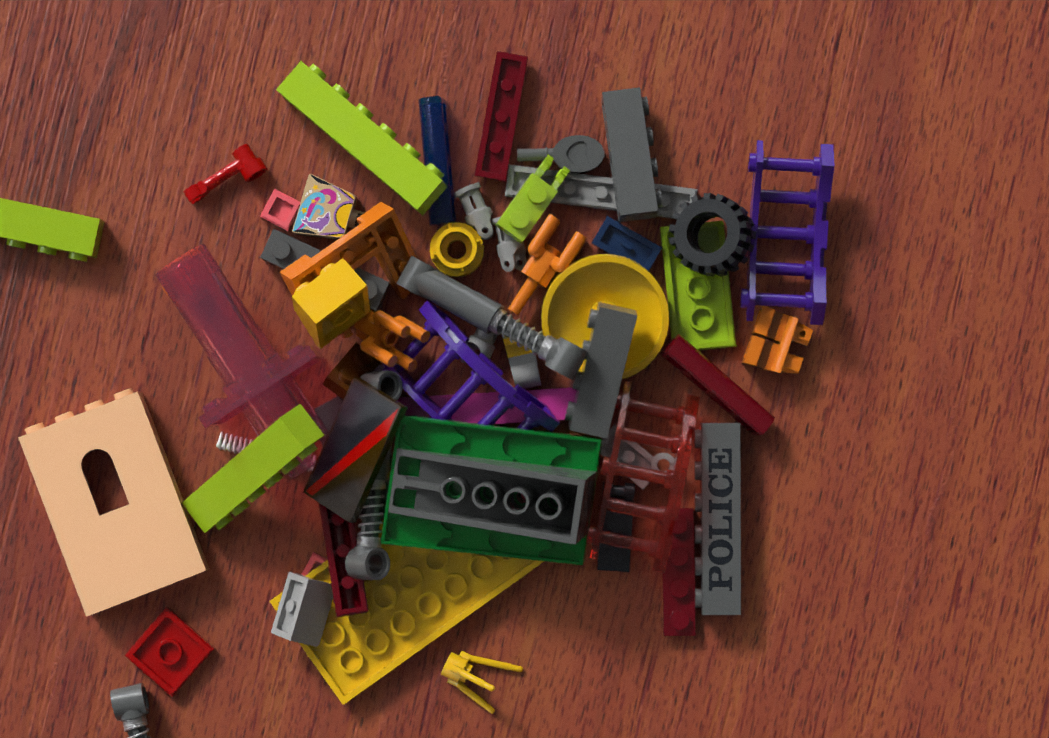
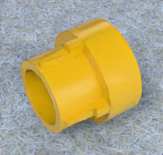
M459 222L448 223L434 234L430 243V256L436 268L443 274L450 277H464L473 273L480 266L484 256V245L481 237L473 227ZM455 241L462 242L466 246L465 255L459 259H454L448 254L449 245Z

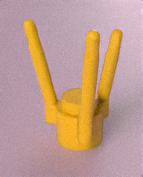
M461 651L459 655L451 652L441 675L448 678L447 683L457 687L473 701L493 714L495 709L462 683L469 680L491 692L495 690L493 685L471 674L473 665L468 662L515 672H522L523 667L470 655L464 651Z

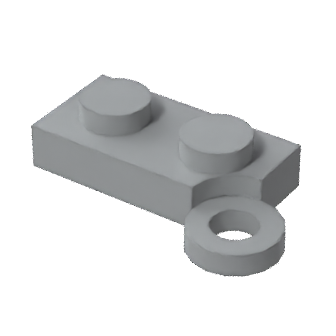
M615 424L609 430L607 439L603 438L600 454L641 489H644L655 475L666 478L671 476L676 469V462L672 455L659 453L653 457ZM666 459L669 462L668 470L660 471L657 467L658 461Z

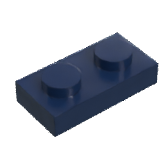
M609 216L606 217L591 243L608 254L629 258L645 267L648 271L662 247Z

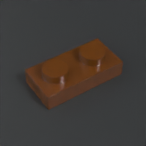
M355 343L326 377L323 385L344 400L353 378H360L364 373L374 371L381 362L362 351L360 345Z

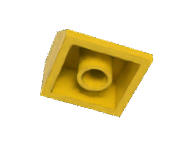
M343 258L337 263H330L325 266L317 278L310 283L305 282L301 284L292 296L295 312L319 349H322L370 312L368 286Z

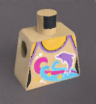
M309 174L292 232L302 236L338 240L348 233L349 228L354 229L359 225L356 219L365 212L355 210L356 195L313 174Z

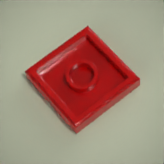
M166 607L125 656L173 697L215 648L169 607Z

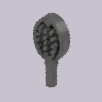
M574 135L563 138L554 148L517 149V161H543L549 154L554 158V163L560 169L565 166L570 170V173H586L596 169L602 163L605 153L602 145L596 139L584 135Z

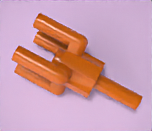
M551 214L548 215L528 246L527 250L530 257L520 271L528 278L508 307L516 315L520 314L538 284L547 289L556 274L562 273L572 264L587 241V237L576 231L562 253L549 245L548 241L560 224V220Z
M370 309V312L357 321L354 326L357 331L356 336L363 340L360 344L362 351L388 367L398 364L409 372H413L416 369L417 361L395 348L399 336L406 338L410 335L422 343L427 342L430 338V332L401 315L392 317L381 310L374 311Z

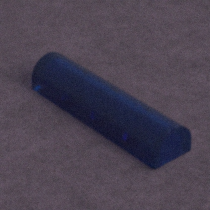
M440 96L418 99L424 165L427 167L429 163H432L444 174L441 180L447 185L444 192L428 209L429 226H443L448 223L457 222L446 100Z

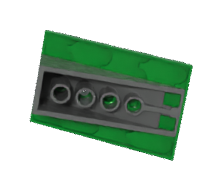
M404 415L396 432L380 544L583 565L603 439Z

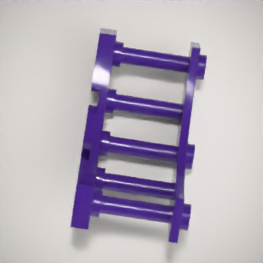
M757 140L755 153H749L748 172H753L750 218L754 223L751 230L756 232V239H751L750 244L755 247L753 252L748 251L747 256L749 258L747 261V288L741 289L740 307L746 308V321H753L755 305L804 308V311H810V325H823L827 304L826 268L823 265L824 250H827L828 238L827 202H830L835 167L833 144H821L819 157H813V160L764 157L763 141ZM763 170L812 172V176H817L815 189H810L809 192L761 189ZM759 203L806 204L809 208H814L812 225H807V228L758 225ZM757 238L806 241V244H811V261H805V264L756 261ZM756 274L804 276V280H810V292H805V295L756 293Z
M426 301L419 309L427 320L424 323V329L430 332L429 340L422 343L415 338L402 353L414 359L435 335H440L447 343L444 347L446 349L444 353L417 382L398 364L388 367L382 363L384 365L382 371H394L400 376L403 389L430 415L429 418L454 421L451 417L481 384L489 383L500 393L498 395L499 400L477 424L493 426L508 408L513 409L515 406L525 413V419L517 427L519 429L532 430L534 427L539 428L541 425L550 432H553L560 424L545 403L534 397L519 384L515 387L510 385L501 377L503 371L485 354L480 353L477 355L466 344L470 339L460 330L450 316L429 301ZM462 358L473 369L470 372L472 376L441 409L425 391L455 359L459 360Z

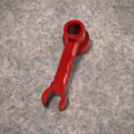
M244 144L232 153L235 158L234 161L205 180L188 187L183 192L193 205L203 199L223 181L225 182L228 178L233 177L239 172L246 182H251L262 176L268 168L260 157H256L250 146Z

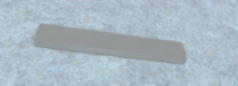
M509 165L505 197L514 198L530 174L535 173L537 168ZM547 170L541 179L550 185L558 171ZM569 172L557 188V194L550 202L617 211L612 178ZM654 184L655 189H661L663 207L658 208L657 217L674 219L672 217L675 211L680 214L683 211L680 207L685 201L689 204L692 203L691 197L697 195V189Z

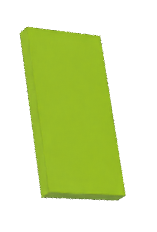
M723 221L705 222L698 233L700 249L704 253H712L720 249L725 243ZM670 226L660 227L671 341L680 334L698 351L736 347L729 271H727L726 276L714 275V277L684 266L681 263L682 260L673 253L676 248L670 245L669 238L674 237V233L669 231Z

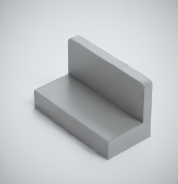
M289 572L271 633L289 641L318 646L333 600L331 583Z

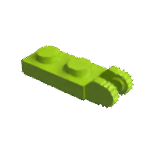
M549 154L535 173L530 174L495 224V226L520 244L525 240L558 192L557 188L570 172L564 166L556 173L550 185L541 179L542 175L551 167L554 160Z

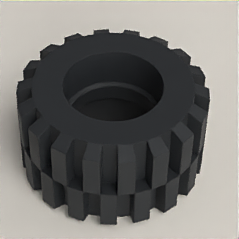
M704 193V197L695 195L691 197L692 203L689 204L686 201L680 205L683 209L681 214L675 211L672 217L677 220L676 224H670L669 231L674 233V237L669 238L670 245L676 248L673 251L674 255L682 260L681 263L684 266L706 276H726L727 271L735 272L739 270L738 264L740 262L745 264L749 259L745 256L747 251L753 252L755 247L750 244L751 239H756V232L751 230L754 223L747 216L748 212L739 206L738 203L720 194L716 196L712 193ZM720 217L727 226L726 241L717 251L704 253L698 244L699 230L707 220Z

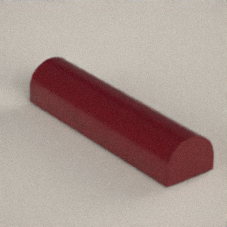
M680 334L661 352V356L753 436L763 435L773 423L775 417Z
M319 503L336 618L368 613L364 580L351 578L345 568L346 556L349 551L357 547L355 523H349Z

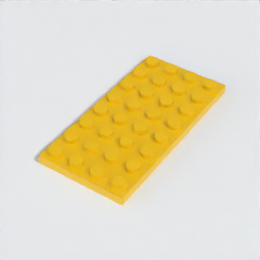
M380 524V530L383 529V524ZM382 544L381 548L388 553L390 558V569L382 580H364L369 612L336 618L333 599L320 644L318 646L299 644L344 705L544 561ZM328 560L305 576L314 580L331 583ZM283 592L269 601L276 611L278 610Z

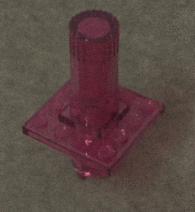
M205 244L189 250L157 272L155 276L208 355L209 362L225 385L222 389L227 398H216L202 407L205 413L198 418L205 428L219 427L243 412L259 436L281 416L301 404L324 436L329 433L294 377L324 359L318 347L299 344L285 353L287 360L282 353H277L259 324H256ZM310 456L303 461L298 457L297 459L300 464L290 471L288 475L294 479L315 466Z

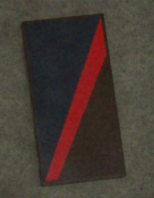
M354 377L303 493L349 523H356L408 407L363 379Z

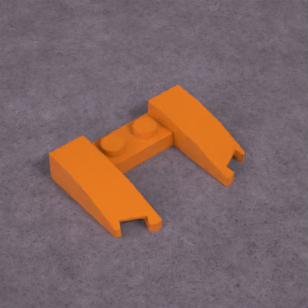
M383 202L378 203L358 217L356 220L359 225L312 258L305 254L280 271L291 295H294L295 290L305 282L310 283L317 278L322 269L330 263H337L343 258L355 270L375 256L397 295L402 299L406 298L410 292L396 283L411 255L415 258L417 257L394 208ZM350 327L340 334L343 338H349L353 335Z

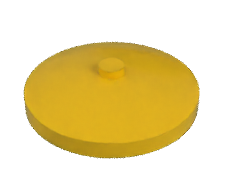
M597 254L573 262L555 277L546 292L541 313L543 335H550L556 338V340L562 337L581 348L583 340L589 341L592 329L587 328L590 310H597L598 302L636 310L637 319L622 379L635 375L655 359L667 336L669 310L661 286L645 267L623 256ZM583 363L578 371H582Z

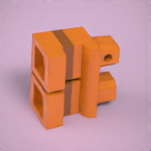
M761 306L752 334L776 341L778 344L754 335L750 336L742 364L776 374L781 373V371L798 374L803 358L788 353L791 341L808 346L813 330L798 323L799 319L783 314L767 306Z

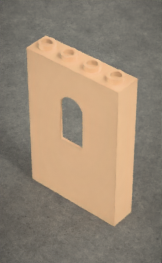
M132 388L114 394L115 400L104 404L102 400L87 404L84 406L86 412L74 416L73 411L56 416V423L44 427L43 422L25 429L26 435L18 437L86 617L210 569L188 511L182 504L184 500L143 393L138 391L133 393ZM95 449L104 450L111 456L129 502L128 505L103 515H99L82 470L84 456Z

